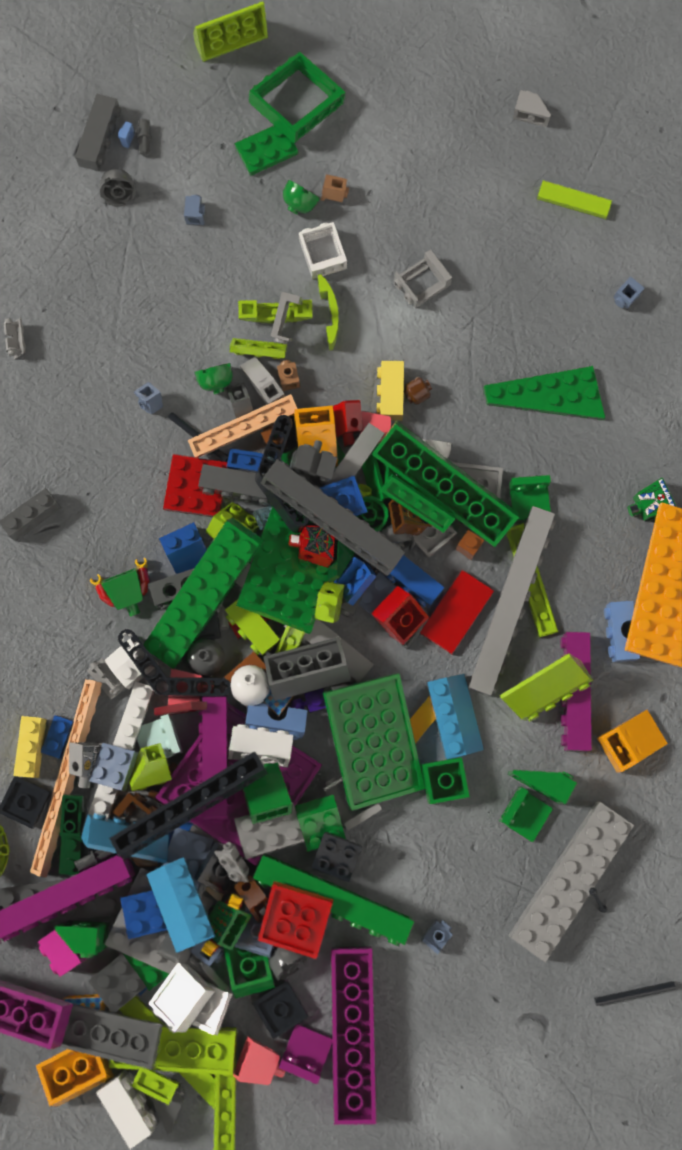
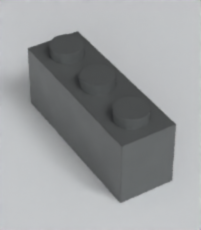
M44 488L1 519L0 524L9 537L17 541L62 507L53 495Z

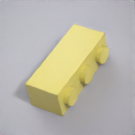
M381 361V367H377V378H381V385H377V396H380V403H377V414L390 416L392 421H402L404 361Z
M21 716L13 776L39 778L42 760L41 750L44 745L47 719Z

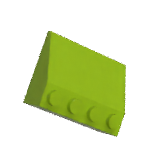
M259 2L195 26L193 35L202 61H207L268 38L264 2Z
M568 653L501 694L500 697L521 720L531 722L539 717L540 712L544 710L547 712L555 708V703L560 700L566 701L573 697L572 693L575 691L587 689L593 679L582 661Z

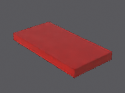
M462 570L420 631V634L452 655L494 590Z

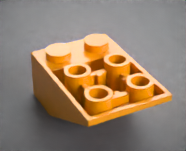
M333 405L294 409L297 446L299 447L304 444L314 446L315 440H319L322 442L320 453L321 451H328L333 454L332 456L337 457ZM338 458L335 467H338Z
M648 710L641 712L597 737L598 742L617 773L625 771L668 744Z

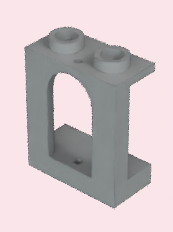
M431 249L425 253L424 259L400 275L398 272H395L394 285L399 291L402 290L405 294V300L409 305L412 304L414 308H417L449 287L452 281V276ZM429 268L439 282L421 294L414 295L407 283Z
M286 292L281 293L271 332V337H275L274 341L287 344V341L293 340L292 338L282 336V331L290 302L302 305L303 297Z
M334 777L325 783L327 787L324 788L327 796L334 794L339 815L348 830L382 810L379 803L369 805L368 809L352 818L337 792V787L343 779L341 777L336 780Z

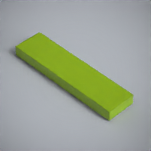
M544 180L537 196L538 200L603 219L607 218L612 200Z

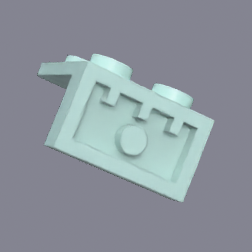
M171 715L160 716L161 719L141 726L137 738L140 750L141 748L161 743L166 759L183 753Z

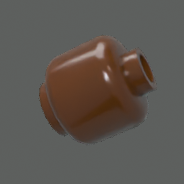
M417 377L405 385L406 390H404V393L410 404L419 405L430 398L432 387L428 380L424 381L421 377Z

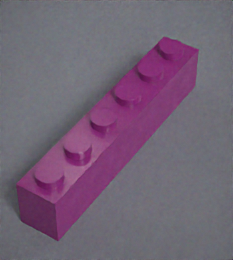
M566 632L560 640V647L564 649V656L569 653L580 659L591 676L590 632ZM591 682L587 689L583 691L577 690L572 693L573 697L566 701L561 700V707H564V715H561V726L564 727V734L561 735V746H564V751H592Z
M226 696L202 697V702H207V709L199 711V715H202V722H199V735L202 734V742H199V754H202V762H199L198 769L199 774H202V782L228 767V700ZM228 798L200 814L203 820L228 819Z

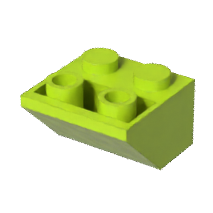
M231 502L213 516L205 533L215 539L225 522L232 517L254 533L258 531L262 523L243 510L241 506Z
M161 743L141 748L129 780L132 791H142L148 786L162 785L171 780Z

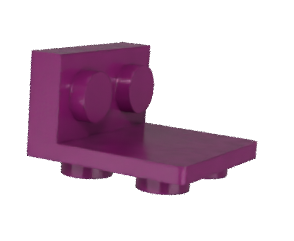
M295 1025L279 1068L318 1084L333 1039L302 1025Z

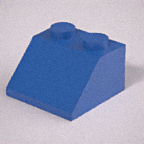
M194 522L159 538L176 574L194 569L207 551Z

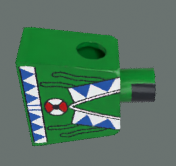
M662 477L636 493L633 497L635 504L628 506L627 509L631 517L641 514L643 520L647 521L656 519L660 503L663 502L675 507L676 504Z

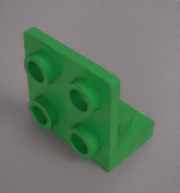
M550 475L511 479L509 483L511 508L518 512V520L528 519L533 506L551 512L548 486L551 483Z
M518 787L500 817L499 822L530 842H534L549 817L552 807L529 794V791L525 788Z

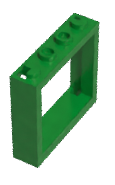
M299 52L295 56L290 57L282 66H278L272 74L265 76L259 84L253 86L249 91V103L293 143H296L344 104L346 92L305 55ZM299 70L329 97L292 125L268 104L263 97Z

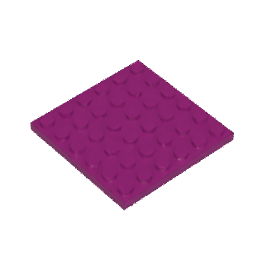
M229 703L228 756L233 726L245 725L246 714ZM202 734L199 735L172 773L171 780L165 783L155 797L163 805L194 788L199 782H202V774H199L198 769L199 762H202V754H199V742H202ZM292 745L287 768L280 767L290 800L295 808V805L303 796L322 764ZM228 759V767L239 760ZM240 790L228 798V819L203 820L202 815H199L189 822L223 845L227 842L234 844L239 852V856L245 859L234 822L236 818L250 815L243 791ZM263 855L246 860L257 866Z

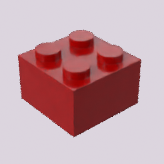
M399 586L371 613L385 631L402 645L429 618L413 596Z

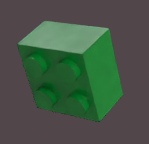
M462 757L421 764L428 804L469 797Z
M334 794L295 805L308 851L319 848L324 832L346 839Z

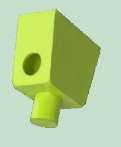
M324 583L318 593L315 611L316 620L335 623L339 620L344 584Z

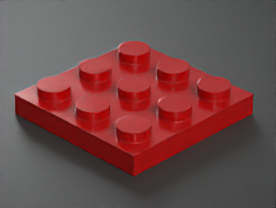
M173 454L163 510L213 517L221 511L223 497H221V494L214 493L211 496L200 491L198 485L202 466L205 464L227 468L228 462L202 458L196 459L195 457Z
M274 881L258 941L317 959L333 899Z

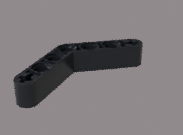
M280 415L272 427L255 475V481L287 527L294 533H300L304 526L308 524L309 519L292 506H290L291 508H286L284 504L288 503L261 484L264 477L261 473H267L277 459L280 461L292 428V419L287 415ZM267 457H272L275 461H271Z
M125 629L119 633L118 641L120 646L157 696L215 697L227 696L230 693L231 683L224 678L166 677L132 630ZM125 635L128 637L132 636L131 642L134 645L132 649L127 641L123 643ZM138 650L145 653L144 658L141 660H136L133 657L134 653ZM153 666L156 668V674L147 676L145 669ZM165 682L168 685L167 691L159 692L156 689L158 683ZM181 682L186 683L188 686V690L184 693L179 692L176 688ZM210 682H214L213 687H219L220 683H224V686L228 689H225L224 693H220V689H214V693H210ZM199 683H205L208 686V690L205 693L198 692L196 686Z

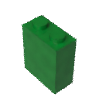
M278 762L264 764L268 774L242 789L252 824L292 813V803Z

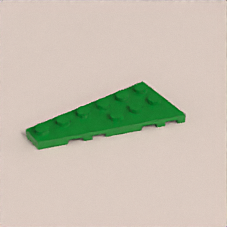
M593 366L489 384L483 387L486 403L489 406L513 407L527 411L536 410L542 413L565 416L574 415L580 416V418L590 417L597 418V420H605Z

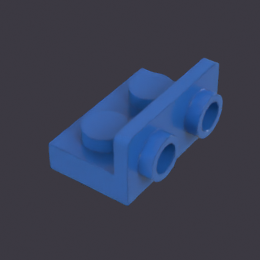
M354 557L340 578L335 580L334 583L345 585L343 596L347 603L354 605L377 576L368 563Z

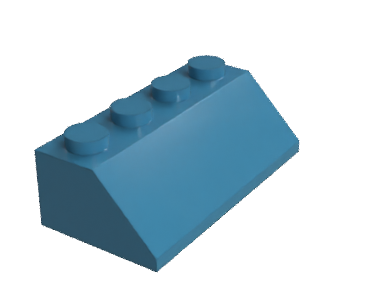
M465 674L427 682L445 759L448 760L484 750Z
M101 813L88 814L81 838L87 848L116 853L109 838L133 823L125 822L126 820L120 817L109 819ZM169 834L135 853L132 857L166 863Z
M184 857L146 874L176 953L215 936Z

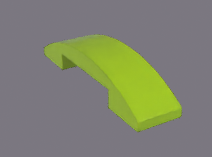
M319 274L317 278L320 299L328 298L332 325L326 326V335L329 350H333L339 329L338 306L332 288L327 280Z
M238 300V318L250 322L274 323L279 303H257V300ZM303 300L302 305L290 303L285 323L312 319V300Z

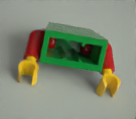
M144 558L142 565H139L136 559V568L105 580L99 574H97L99 577L98 582L95 583L91 578L90 582L96 586L95 589L100 599L110 607H116L117 610L126 607L129 616L139 614L140 610L137 603L143 601V596L147 594L149 584L146 558Z
M232 894L231 898L225 903L218 901L216 905H212L209 908L208 918L215 936L205 942L201 951L210 957L220 946L233 950L250 920L251 914L239 910L243 906L242 897Z

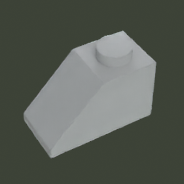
M520 90L513 119L547 127L551 114L539 95L531 91Z

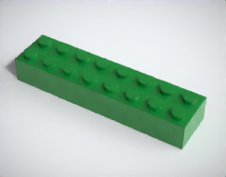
M397 420L372 453L374 457L431 500L454 514L455 518L494 547H496L519 518L517 511Z
M233 517L227 520L143 645L147 651L172 669H175L184 659L189 648L197 640L265 540Z
M268 854L262 856L253 879L257 880L256 883L264 888L272 887L274 881L333 899L330 911L332 913L331 917L342 921L343 918L349 920L351 926L360 930L362 927L369 929V934L380 938L383 935L387 937L389 943L399 946L400 943L406 944L414 924L412 917Z

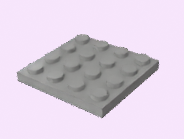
M140 868L128 896L152 891L146 875L150 871ZM202 895L201 900L208 915V910L211 908L214 900ZM122 909L105 943L106 946L171 974L178 963L186 964L191 953L190 951L194 947L182 950L176 963L158 955L157 952L168 930L128 939Z

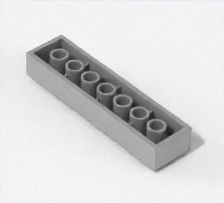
M595 802L508 936L546 963L590 895L589 889L595 887L634 825L603 803Z

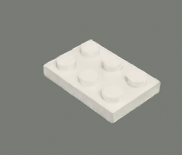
M183 980L168 1000L167 1005L181 1019L197 997V994ZM206 982L215 992L192 1022V1025L213 1035H218L232 993Z

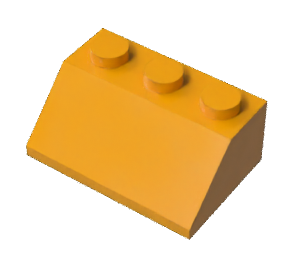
M69 1049L36 1065L49 1106L58 1107L114 1078L112 1070L109 1068L108 1059Z

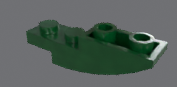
M62 795L60 835H62L59 874H79L74 862L80 860L84 852V842L81 838V833L85 824L84 796Z

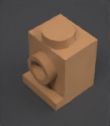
M326 174L321 201L329 199L343 202V198H347L349 187H346L347 179Z
M290 360L282 361L277 366L282 391L300 388L295 362L291 363Z

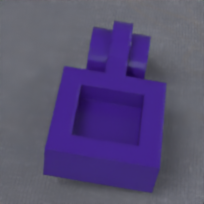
M323 688L304 693L306 701L302 702V698L291 701L290 708L305 710L304 706L308 705L310 713L325 709Z

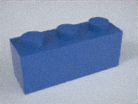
M404 555L391 573L385 576L393 584L395 582L398 583L402 589L413 595L417 603L422 607L427 606L430 608L445 588Z

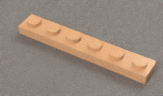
M290 394L191 438L188 442L194 457L197 459L273 425L280 415L293 416L294 409L298 408Z

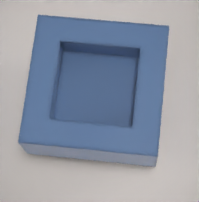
M126 121L123 128L121 127L119 130L118 138L123 147L129 148L135 131L132 123Z

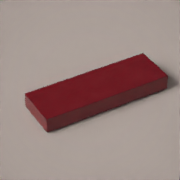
M185 702L154 708V715H177L207 709V702Z

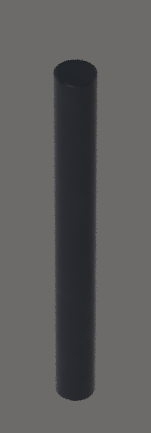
M173 412L169 414L168 418L194 438L200 435L199 432ZM222 450L212 451L223 462L228 461L229 456Z
M674 981L596 997L594 1001L596 1006L674 990L676 986Z

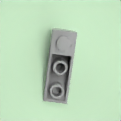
M256 357L240 365V368L266 405L285 397L284 392L275 379Z

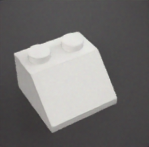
M130 638L127 642L129 643V645L131 646V649H132V648L134 647V645H133V643L131 642V638ZM119 647L104 660L113 674L129 690L134 686L135 681L139 682L144 678L122 647ZM138 650L134 653L133 657L136 660H141L144 658L145 653ZM147 667L145 674L150 673L155 667Z

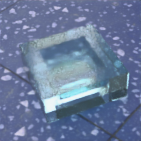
M271 506L255 510L252 513L260 530H263L266 525Z

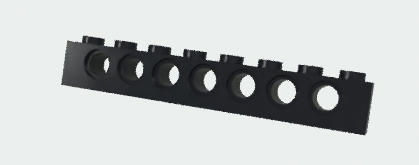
M254 751L109 839L117 855L125 860L267 775L268 772Z

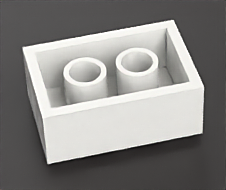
M247 725L233 726L228 759L241 760L255 751L263 764L278 762L280 767L287 768L291 756L293 735H289L287 731H277L275 733L269 732L267 728H257L255 730L249 729Z
M125 1069L104 1083L97 1091V1095L131 1149L152 1134L158 1124V1117L155 1111L147 1106V1099L144 1093L131 1086L135 1078L130 1072L127 1073Z

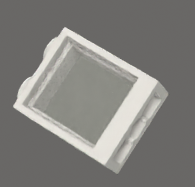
M334 222L323 223L319 227L306 228L299 232V241L312 279H316L319 274L325 276L347 269V259Z
M178 963L149 1004L154 1009V1014L159 1018H163L167 1023L166 1026L172 1032H186L215 991L189 964Z

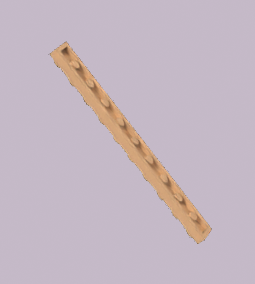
M85 679L30 873L47 878L48 872L51 869L52 857L57 848L61 824L62 795H70L74 788L75 775L69 773V742L86 741L87 735L90 732L91 720L96 711L97 699L101 693V682Z

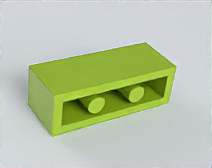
M236 600L225 609L228 614L225 617L232 626L235 623L240 628L238 633L244 640L248 638L252 642L250 646L257 655L261 653L264 657L279 644L280 639L259 614L236 606L238 601Z

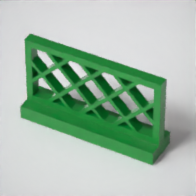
M388 466L386 467L385 483L381 487V492L444 533L455 520V515L431 500Z

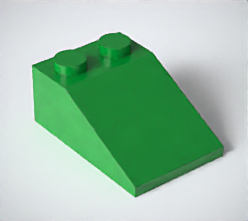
M511 770L507 773V775L558 804L567 803L577 782L573 781L574 777L564 771L558 773Z
M224 947L231 988L235 999L275 988L268 957L234 947L233 950Z

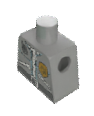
M69 742V773L79 776L78 787L90 788L91 782L89 780L102 743Z

